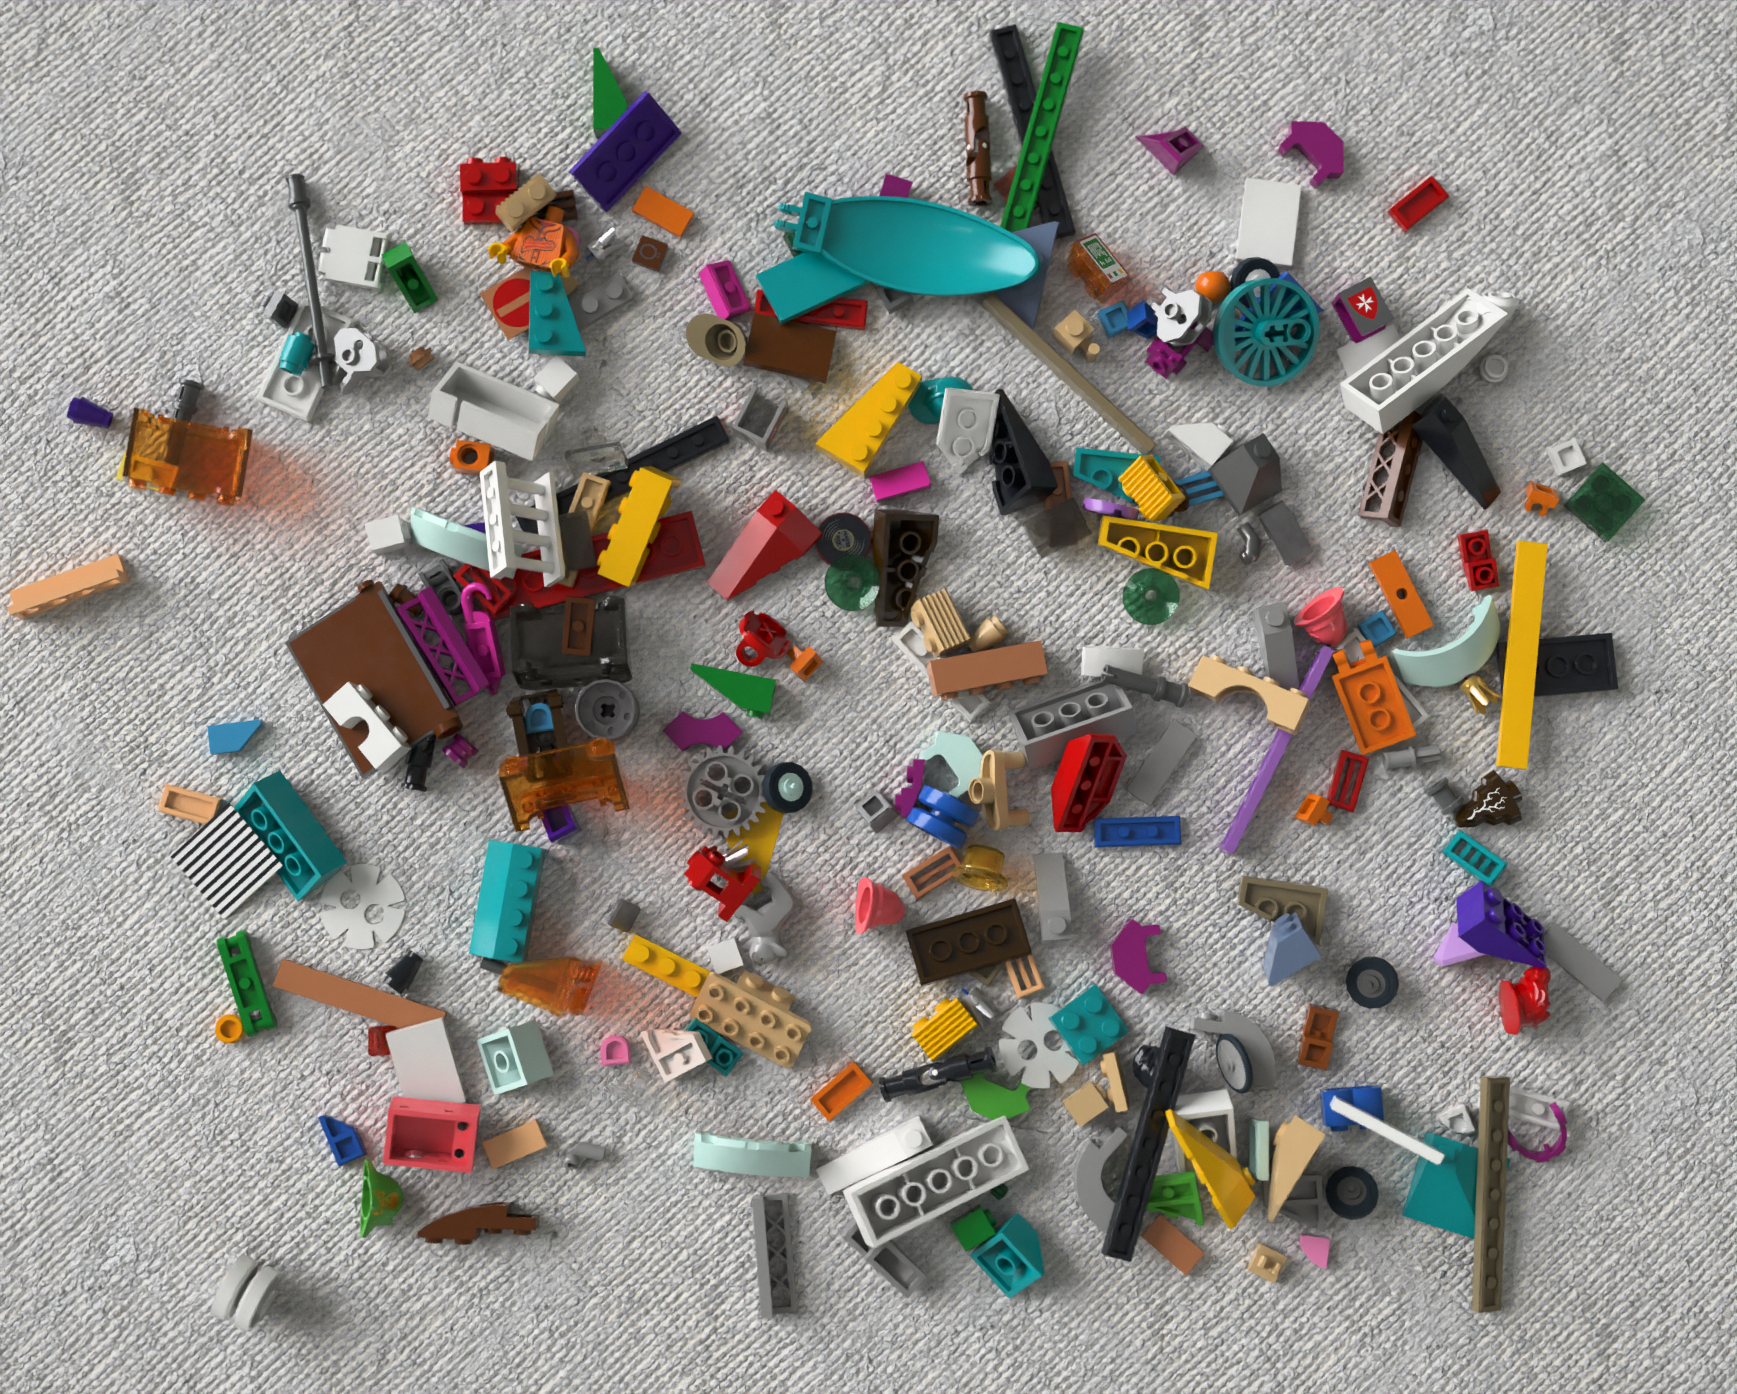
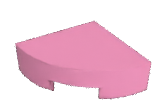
M1299 1234L1300 1246L1306 1257L1317 1266L1327 1268L1330 1239Z

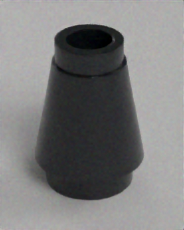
M410 950L385 973L387 976L383 982L399 994H402L405 989L409 990L424 960Z

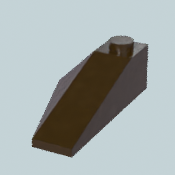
M874 509L873 562L877 627H905L917 596L916 590L921 577L925 576L927 571L925 567L931 552L934 553L937 545L939 515L906 510Z

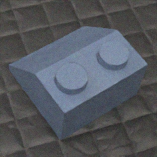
M1296 912L1292 915L1285 914L1275 921V925L1271 927L1263 961V968L1271 987L1322 957L1314 938Z

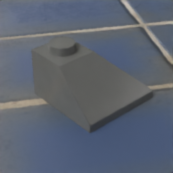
M1264 433L1245 443L1208 469L1238 517L1282 491L1279 455Z

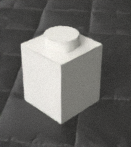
M555 355L533 380L538 386L535 390L541 397L548 400L551 398L558 404L580 381V378L570 366L558 355Z
M395 515L364 523L370 549L376 555L410 547L408 539L412 538L411 529L408 521L404 522L400 516Z

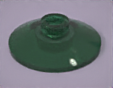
M857 554L841 556L832 562L826 572V593L830 600L841 609L848 611L864 609L871 605L879 594V571L873 562L864 556ZM852 577L859 579L857 587L851 585L850 580Z
M1156 568L1142 569L1128 579L1123 589V604L1127 613L1134 620L1142 624L1155 625L1168 620L1175 613L1179 605L1180 593L1178 585L1173 577L1163 570ZM1147 591H1155L1156 598L1154 600L1146 599L1145 594Z

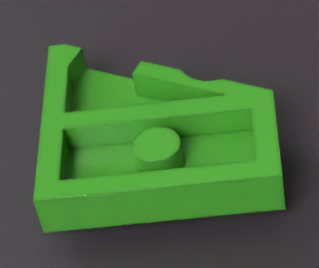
M1195 1171L1156 1175L1146 1210L1155 1213L1162 1212L1166 1216L1178 1219L1179 1215L1194 1219L1197 1225H1204V1214Z

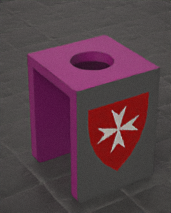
M1371 277L1341 291L1331 302L1354 343H1359L1384 330L1386 324L1394 319Z

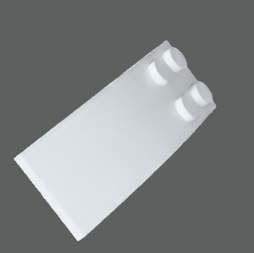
M1466 289L1342 382L1340 386L1345 408L1384 434L1430 399L1463 369L1508 319V313L1472 290Z
M1002 1116L915 1154L842 1191L866 1245L875 1248L1029 1170L1006 1116Z

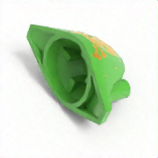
M368 1159L364 1161L362 1182L361 1238L367 1237L376 1226L392 1225V1217L399 1212L403 1203V1192L399 1184L390 1176L378 1172L373 1163Z

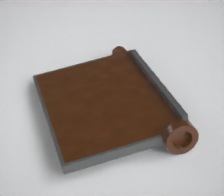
M373 580L361 583L357 587L360 592L358 595L285 642L363 779L379 771L374 768L358 748L368 738V723L366 720H362L352 729L342 727L323 706L347 682L357 685L363 684L373 695L370 699L376 706L380 705L390 715L388 721L393 727L398 726L407 735L408 739L406 742L412 749L434 734L438 740H442L454 735L463 727L460 716L397 612V608L384 585L380 581L374 583Z

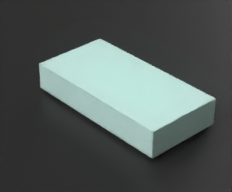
M1249 1119L1248 1169L1253 1178L1258 1181H1269V1121Z

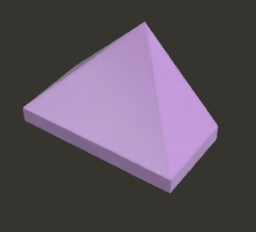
M1453 922L1433 958L1435 963L1446 966L1486 954L1479 953L1459 938L1458 924Z

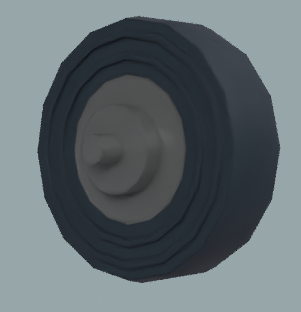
M1375 956L1364 957L1356 961L1348 970L1346 977L1347 991L1351 999L1358 1005L1369 1009L1381 1008L1389 1004L1397 995L1399 988L1398 974L1394 967L1385 959Z
M1355 1166L1342 1167L1335 1171L1328 1179L1325 1188L1327 1203L1332 1211L1340 1217L1349 1220L1362 1219L1369 1215L1376 1207L1379 1197L1377 1183L1372 1175L1364 1169Z

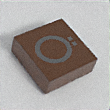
M641 235L632 262L659 272L668 250V244Z

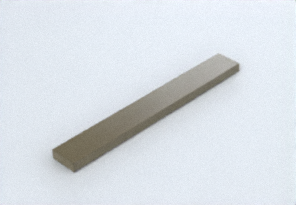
M990 292L984 298L982 307L1141 454L1148 455L1153 450L1156 444L1149 436L993 292Z
M1481 1076L1472 1288V1311L1478 1313L1501 1311L1510 1096V1077Z

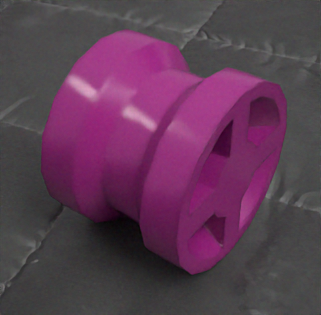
M456 733L453 737L454 741L450 745L445 746L442 751L459 766L465 768L468 764L467 760L471 756H475L479 750L459 733Z

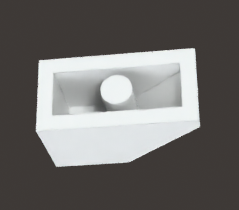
M1213 423L1172 425L1165 434L1170 441L1206 471L1214 465L1233 442L1230 438V433L1221 425L1215 426Z

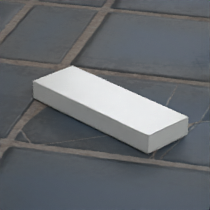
M1510 1086L1509 1116L1559 1130L1557 1120L1549 1105L1556 1102L1567 1118L1570 1103ZM1480 1094L1476 1107H1480Z

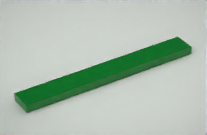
M1057 22L1000 225L1001 228L1009 232L1030 228L1085 32L1082 27Z

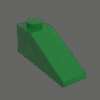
M593 48V131L596 139H600L628 109V105L600 49Z
M691 663L690 669L695 675L742 711H747V717L763 719L764 715L770 716L777 684L775 679Z

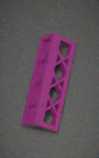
M431 586L421 590L418 597L397 607V612L454 706L485 691L490 683ZM420 605L425 613L423 623L412 620L407 610ZM425 630L437 633L440 638L438 647L425 643L423 639ZM439 654L452 658L454 662L452 671L442 669L439 666ZM454 678L466 681L471 691L458 697L452 687Z

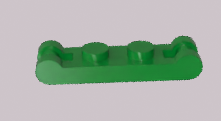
M244 929L236 932V936L218 938V950L247 1036L258 1035V1031L263 1029L272 1030L277 1028V1019L272 1012L248 932ZM239 947L241 954L233 957L232 949ZM260 1010L262 1018L254 1020L251 1012Z

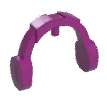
M1556 1102L1549 1105L1560 1130V1135L1555 1144L1550 1147L1548 1143H1545L1543 1145L1544 1151L1535 1152L1527 1150L1508 1128V1145L1513 1151L1518 1150L1526 1158L1540 1163L1550 1161L1549 1159L1559 1156L1565 1150L1567 1140L1565 1125L1568 1122L1563 1110Z

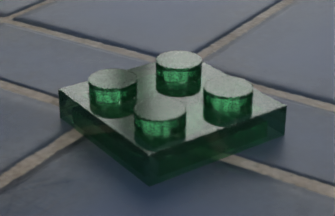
M1602 462L1563 506L1606 543L1642 505L1645 499Z

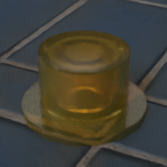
M978 844L966 847L963 865L953 868L951 875L961 885L981 891H1002L1007 888L1009 882L1002 875L1005 859L1004 853L996 848Z

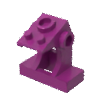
M1197 321L1193 323L1190 327L1191 329L1197 327ZM1205 327L1194 343L1183 346L1184 350L1180 354H1177L1168 347V343L1156 338L1146 350L1150 355L1145 362L1165 379L1172 372L1177 376L1187 364L1184 358L1196 344L1206 352L1214 346L1213 332Z

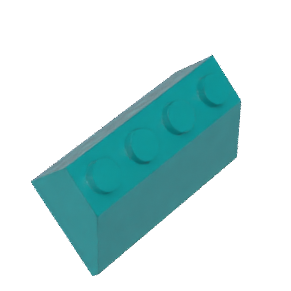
M281 771L253 783L235 805L234 809L283 865L276 872L298 902L332 878L347 863L342 852L334 845L323 826L317 822L309 811L307 804L301 800L290 781L284 777Z
M489 840L469 954L510 962L527 963L546 849Z

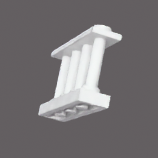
M494 461L480 472L490 577L502 579L518 568L542 572L544 587H551L565 577L554 473L548 472L533 483L508 478L505 462ZM508 489L534 494L536 508L511 504ZM511 515L537 520L539 534L513 530ZM514 542L540 546L542 561L517 557L514 551Z

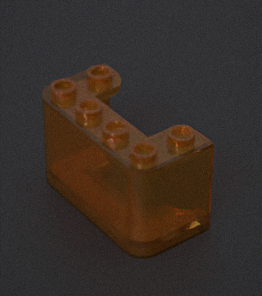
M134 407L122 474L123 481L128 482V488L146 491L147 486L158 488V493L175 496L176 492L188 494V499L205 501V497L217 499V504L234 506V503L240 502L242 498L253 430L238 427V430L232 429L230 433L228 432L229 427L225 426L223 428L167 418L161 414H158L156 419L154 414L149 413V410Z

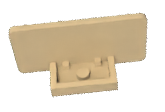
M744 970L737 984L715 972H711L690 1011V1017L693 1020L697 1018L712 1030L785 1068L792 1067L812 1029L811 1022L788 1011L796 996L790 994L786 989L777 987L763 980L761 976Z

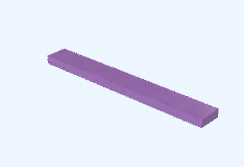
M1327 646L1317 650L1299 686L1300 688H1298V690L1307 695L1306 698L1309 701L1334 650ZM1278 729L1219 847V851L1227 855L1234 854L1292 734Z

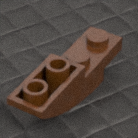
M512 1202L477 1204L450 1212L434 1220L417 1232V1238H425L426 1243H443V1239H455V1244L469 1245L472 1244V1240H476L481 1236V1228H485L484 1233L501 1234L502 1229L514 1230L513 1234L531 1235V1230L535 1231L539 1227L540 1215L511 1214Z

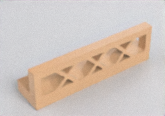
M116 554L9 591L13 601V605L7 607L9 615L25 619L130 582L122 556Z

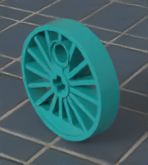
M1258 278L1247 281L1231 291L1216 313L1213 324V344L1216 355L1227 371L1248 384L1269 387L1287 382L1306 367L1316 350L1320 329L1318 313L1308 294L1292 282L1277 278ZM1270 284H1276L1277 287L1270 303ZM1259 286L1260 306L1253 291L1254 288ZM1287 288L1292 292V294L1280 307L1281 301ZM1244 294L1247 297L1253 314L1239 301ZM1299 300L1302 308L1286 315ZM1235 308L1251 323L1235 318ZM1235 324L1250 330L1235 331ZM1294 324H1296V325H1297L1296 333H1295L1293 336H1291V335H1290L1291 327H1292ZM1245 337V338H1243V339H1241V340L1235 342V338ZM1296 345L1301 347L1297 357L1286 346ZM1244 348L1241 351V353L1235 358V352ZM1277 349L1292 362L1287 368H1284ZM1250 356V359L1248 361L1247 367L1243 375L1238 371V369ZM1270 357L1277 372L1273 376H1270ZM1260 360V378H1253Z

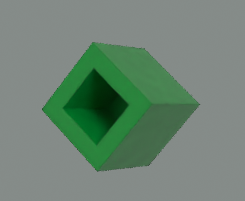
M980 1205L950 1222L951 1228L966 1252L996 1234L992 1226L996 1225L997 1222L990 1210L986 1209L983 1211Z

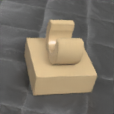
M1259 1242L1247 1269L1275 1284L1287 1257Z

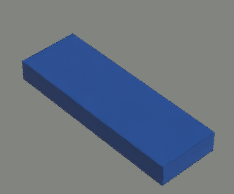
M1180 816L1095 818V847L1181 845Z

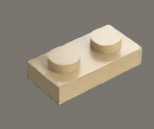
M1118 1050L1108 1051L1103 1054L1104 1060H1100V1066L1103 1076L1108 1077L1111 1087L1107 1089L1109 1103L1111 1106L1115 1105L1117 1113L1128 1110L1131 1107Z

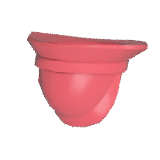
M1341 587L1329 589L1316 596L1297 614L1293 620L1294 625L1303 627L1306 632H1309V637L1316 643H1322L1328 647L1338 645L1344 639L1347 632V623L1343 612L1344 605L1342 603L1345 593Z
M868 877L859 880L855 910V930L858 935H862L868 929H874L876 926L898 923L903 919L905 904L900 900L899 895L879 883H874Z

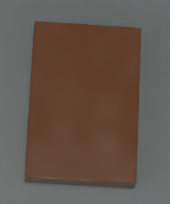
M754 313L743 365L826 384L837 331L794 321L781 325L776 317Z

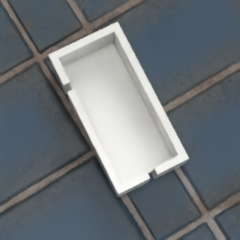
M455 362L432 391L428 418L452 427L454 424L457 426L456 430L533 461L555 429L560 404Z

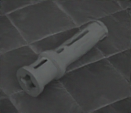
M179 378L178 380L180 384L176 400L172 402V408L174 409L173 418L160 461L177 466L179 465L191 417L198 411L196 403L200 390L204 389L203 384L184 378Z
M1108 664L1104 666L1103 671L1113 676L1101 674V682L1103 683L1106 682L1149 694L1154 701L1165 700L1172 702L1178 708L1184 706L1189 693L1187 683L1176 684L1169 682L1163 676L1154 679L1112 667Z

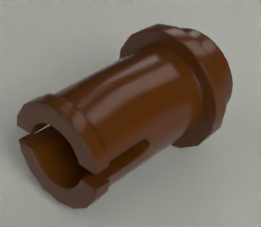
M399 583L389 594L393 603H398L399 605L417 597L407 590V585L404 584L402 586ZM417 605L408 611L415 617H418L423 610L420 605Z

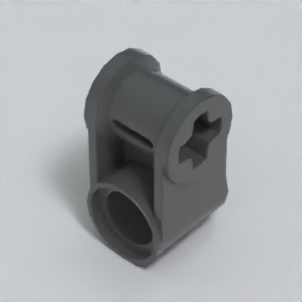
M441 559L439 565L429 571L418 573L425 587H432L447 614L459 615L463 612L461 604L462 590L444 559ZM456 594L458 596L457 603L454 606L447 607L446 599L450 595Z

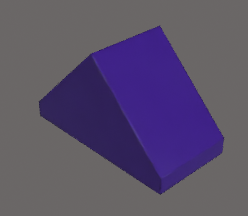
M562 792L536 805L551 843L558 844L582 831Z

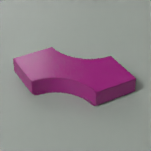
M682 711L662 730L682 752L697 744H708L717 749L721 745L724 752L743 734L742 730L724 712L711 719H696Z

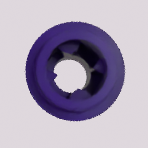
M74 397L69 405L67 418L73 420L75 424L108 429L113 420V413L84 397Z

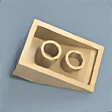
M1296 1115L1290 1123L1283 1122L1272 1142V1145L1276 1148L1271 1160L1267 1220L1272 1223L1326 1134Z

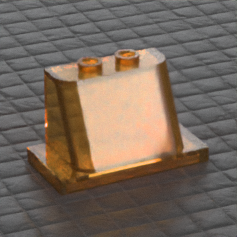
M570 955L569 957L509 963L502 971L496 991L547 1010L549 1013L559 1017L566 1016L567 1012L583 1015L603 961L595 957Z

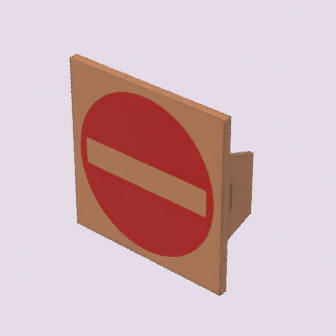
M529 266L524 267L480 293L508 341L529 329L531 272Z

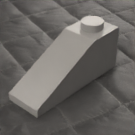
M1286 602L1257 607L1252 611V616L1267 677L1279 682V687L1288 691L1290 688H1300L1292 627Z
M1060 852L1033 855L1041 941L1072 939L1071 913L1063 854Z

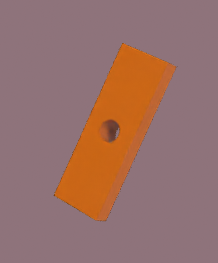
M1396 550L1368 563L1406 639L1434 626ZM1397 591H1401L1403 593V599H1399L1397 597Z

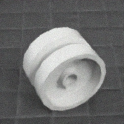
M244 1254L241 1255L223 1280L212 1304L211 1315L226 1321L235 1314V1327L248 1333L251 1332L269 1306L279 1284L281 1272L266 1266L257 1273V1260Z

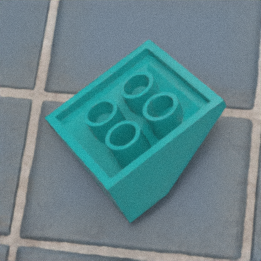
M1426 1132L1423 1142L1440 1150L1444 1157L1441 1163L1437 1165L1419 1155L1402 1216L1474 1239L1478 1148ZM1507 1158V1171L1511 1161L1509 1158Z

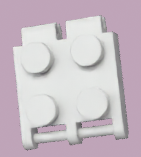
M337 224L335 230L326 228L322 248L330 251V254H320L317 268L318 274L325 275V279L329 282L380 291L382 288L380 283L383 266H386L381 255L386 253L388 242L392 241V235Z

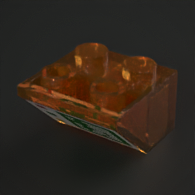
M1096 233L1072 244L1067 259V267L1074 277H1080L1086 284L1084 288L1092 299L1097 298L1102 304L1128 284L1131 276Z

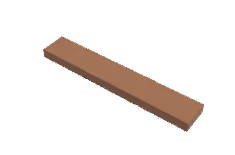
M282 959L273 987L401 1029L442 1017L445 1021L448 1013L447 1011L287 959Z

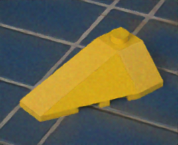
M1167 1110L1166 1115L1170 1128L1189 1160L1192 1159L1193 1166L1201 1183H1206L1213 1197L1211 1198L1213 1204L1230 1230L1235 1228L1255 1198L1252 1188L1255 1180L1248 1167L1243 1169L1235 1157L1173 1110Z

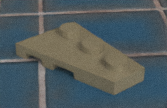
M1241 875L1237 899L1238 905L1273 922L1285 914L1292 915L1296 912L1316 944L1320 945L1328 895L1327 887Z

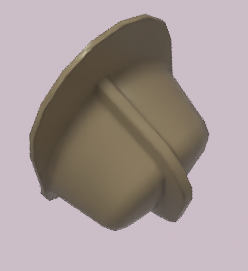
M704 313L696 315L691 319L686 328L688 345L700 357L726 367L735 366L742 361L748 343L746 333L738 324L712 314Z

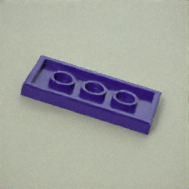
M644 91L568 172L597 205L607 213L682 132L650 93Z

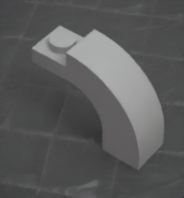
M1221 1009L1219 1021L1216 1020L1215 1014L1199 1012L1198 1018L1190 1017V1029L1235 1036L1249 1056L1253 1071L1252 1086L1274 1089L1276 1075L1274 1053L1268 1039L1258 1026L1240 1014Z
M1117 1125L1113 1129L1109 1126L1102 1132L1098 1138L1100 1141L1098 1146L1087 1139L1079 1151L1074 1167V1189L1079 1204L1089 1219L1103 1233L1108 1230L1115 1202L1107 1196L1101 1182L1102 1168L1108 1157L1128 1136Z

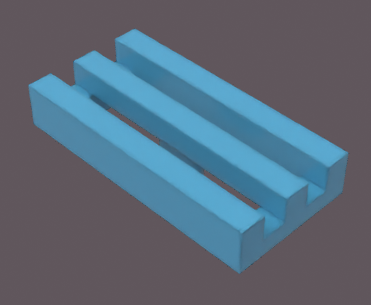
M1209 471L1176 480L1174 483L1184 486L1212 476ZM1214 480L1185 489L1187 495L1217 487L1218 485ZM1220 490L1189 500V507L1221 498L1225 495Z

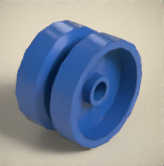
M924 785L918 800L932 810L928 812L919 807H914L906 821L931 836L961 850L968 836L966 832L954 826L955 822L965 827H973L980 813L965 805V802L944 791L940 792Z

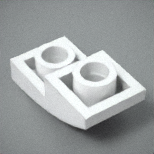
M1083 646L1081 675L1101 677V674L1113 676L1103 671L1106 664L1142 675L1144 649L1139 647Z

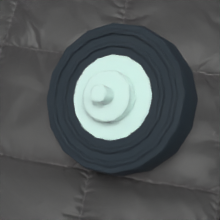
M782 762L771 767L765 774L762 783L763 796L767 804L773 810L780 813H795L803 809L810 801L813 792L812 780L808 772L801 765L794 762Z

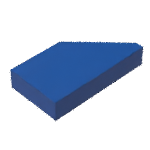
M327 1115L318 1117L338 1167L368 1154L357 1127Z

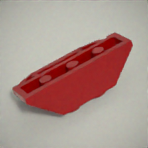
M1087 734L1068 741L1051 787L1053 823L1056 832H1082L1087 827L1086 824L1094 819L1110 803L1127 758V754L1115 735Z

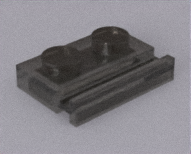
M1074 497L1022 523L1041 560L1092 534Z

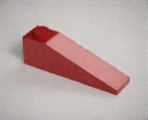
M775 490L752 516L707 581V584L725 600L729 601L756 585L757 581L770 573L778 572L782 566L790 561L803 557L820 539L823 533L794 504Z

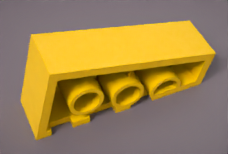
M897 362L815 443L816 450L865 478L920 387L922 375Z

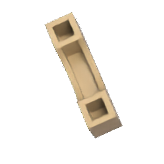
M1202 655L1188 685L1192 693L1216 703L1234 692L1252 693L1261 698L1266 704L1268 711L1267 719L1270 726L1297 736L1311 706L1304 692L1295 688H1290V691L1279 687L1280 683L1271 678L1264 677L1261 680L1254 677V673L1247 668L1238 666L1235 669L1226 665L1227 661L1218 656L1212 655L1211 658Z

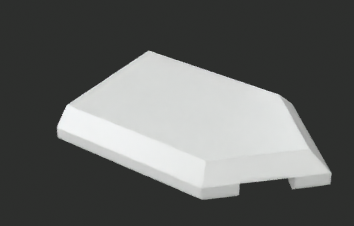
M945 388L936 444L958 475L968 469V466L976 459L983 457L991 450L1000 398L999 394Z

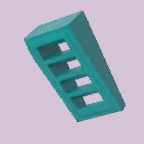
M1461 830L1457 832L1442 852L1479 882L1483 880L1490 887L1493 886L1508 865V863ZM1462 841L1466 842L1467 845L1457 856L1454 853ZM1474 848L1477 852L1467 863L1463 859ZM1483 855L1486 859L1477 870L1473 866ZM1492 862L1496 866L1487 877L1483 873Z

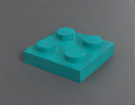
M1096 984L1089 987L1048 1018L1082 1066L1130 1032Z

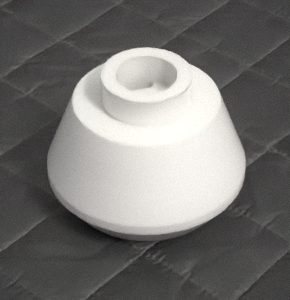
M1492 291L1486 292L1481 296L1507 312V320L1511 319L1519 304L1516 296L1507 292Z

